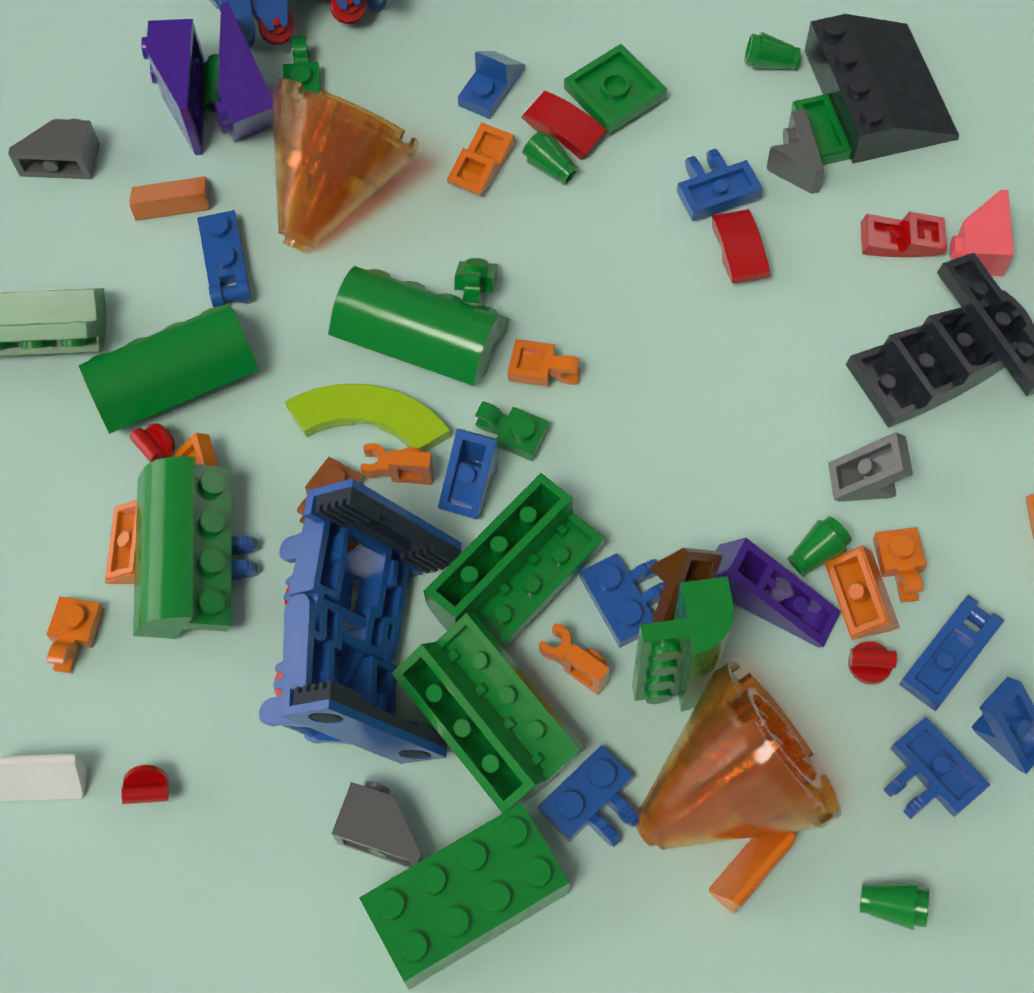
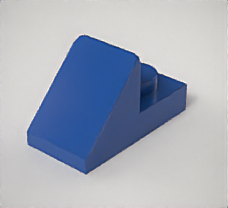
M476 51V71L458 95V106L490 120L524 72L525 64L496 51Z
M460 428L456 430L438 504L439 509L476 520L481 516L490 477L496 474L498 469V439Z
M1007 677L979 707L982 715L972 725V729L1017 770L1027 774L1034 766V705L1022 682Z

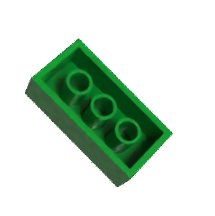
M521 802L359 897L405 985L410 990L569 894L570 882Z

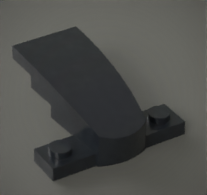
M975 253L944 262L937 271L941 280L960 304V308L929 315L923 325L891 334L883 345L853 354L845 364L888 428L946 403L989 379L1004 368L1008 370L1026 397L1034 394V324L1022 305L1005 290H1001Z

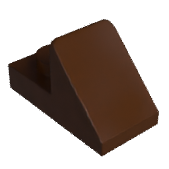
M681 548L651 565L650 570L665 582L652 622L674 620L680 583L715 578L723 555L719 551Z

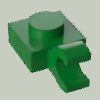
M307 37L292 38L293 64H283V96L285 103L321 101V70L319 62H310Z
M470 258L466 261H459L454 278V290L464 291L462 302L479 303L481 292L493 293L497 281L498 264L488 263L487 260L482 258Z
M482 401L475 414V417L478 418L475 426L484 431L497 434L496 439H498L499 448L532 462L549 430V421L514 406L507 416L496 406Z

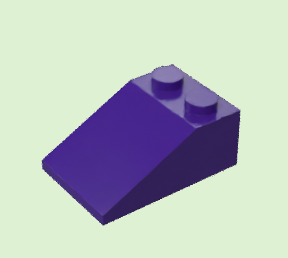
M227 1L221 4L218 102H215L214 105L217 111L215 117L222 133L226 134L229 132L233 141L236 142L273 127L276 106Z
M193 19L148 21L147 36L141 39L143 58L150 61L152 83L158 84L163 100L194 154L202 155L205 108L202 106L203 63L205 59Z

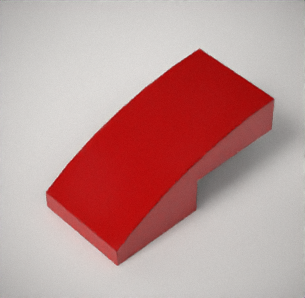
M545 90L521 117L537 132L543 131L546 135L552 134L580 160L585 157L607 131L601 124L575 105Z
M746 209L712 215V229L722 248V263L732 284L770 277V268L765 249L750 210Z
M909 211L903 220L866 214L860 222L862 254L904 258L941 255L947 251L945 218Z

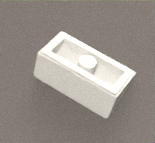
M74 754L0 756V802L82 799L85 796L87 766Z

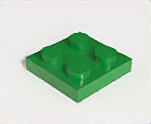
M619 44L564 78V89L594 120L607 129L606 132L608 134H611L666 99L667 88L622 44Z

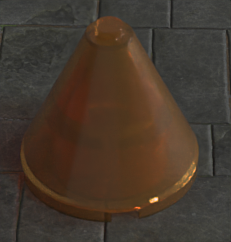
M280 78L277 80L271 94L278 233L285 236L283 244L304 252L306 246L314 249L414 159L420 143L413 137L410 143L402 142L405 130L354 103L323 90H320L319 94L311 91H303L300 94L304 84Z
M728 661L713 672L638 810L640 822L636 824V828L642 839L650 847L657 845L660 849L666 850L824 828L842 814L838 797L827 775L824 774L819 777L809 758L814 754L801 734L772 696L750 673L740 680L732 674L740 668L739 664L735 661Z

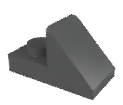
M806 109L792 111L788 128L783 129L784 144L775 145L770 148L766 167L769 172L811 194L819 193L824 167Z
M897 432L828 462L833 497L838 502L893 498L896 496L894 482L913 475L906 436Z

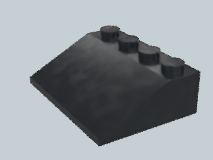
M841 14L810 21L804 52L822 94L829 95L852 149L850 158L852 164L958 140L959 133L908 24L851 14Z

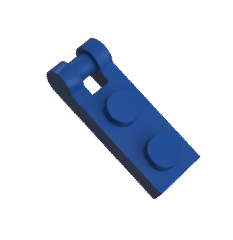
M235 210L197 217L212 306L220 307L226 302L239 300L240 303L252 301ZM236 283V285L222 287L223 285Z
M969 594L899 684L935 712L1005 620L995 612L990 615L977 606L979 601ZM967 619L981 630L976 633L963 623Z

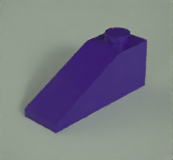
M748 538L719 544L716 551H719L723 556L715 578L728 577L733 604L818 648L824 647L841 613L839 609Z

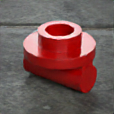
M159 423L151 424L144 430L137 428L129 436L130 440L149 462L172 457V452L175 449L173 435Z
M862 642L850 649L848 658L849 670L858 681L864 684H879L888 678L892 668H896V651L887 650L877 642Z
M140 765L130 769L123 778V786L121 788L122 805L169 801V778L166 772L153 765Z

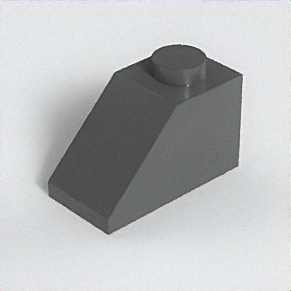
M75 118L70 120L53 119L11 146L8 155L19 176L92 180L100 143L90 120Z
M365 781L364 786L351 782L331 833L337 844L408 868L422 861V854L395 797L390 795L391 790L373 781Z

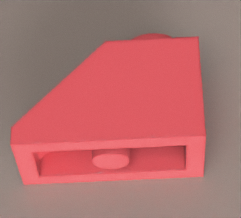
M1008 190L998 191L963 221L958 236H952L951 259L975 253L991 276L1004 277L1014 256Z

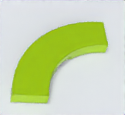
M368 384L329 385L309 390L284 401L286 408L306 437L332 427L364 423L380 427L381 431L391 434L406 446L419 448L424 452L451 437L449 428L429 408L403 393L381 386Z

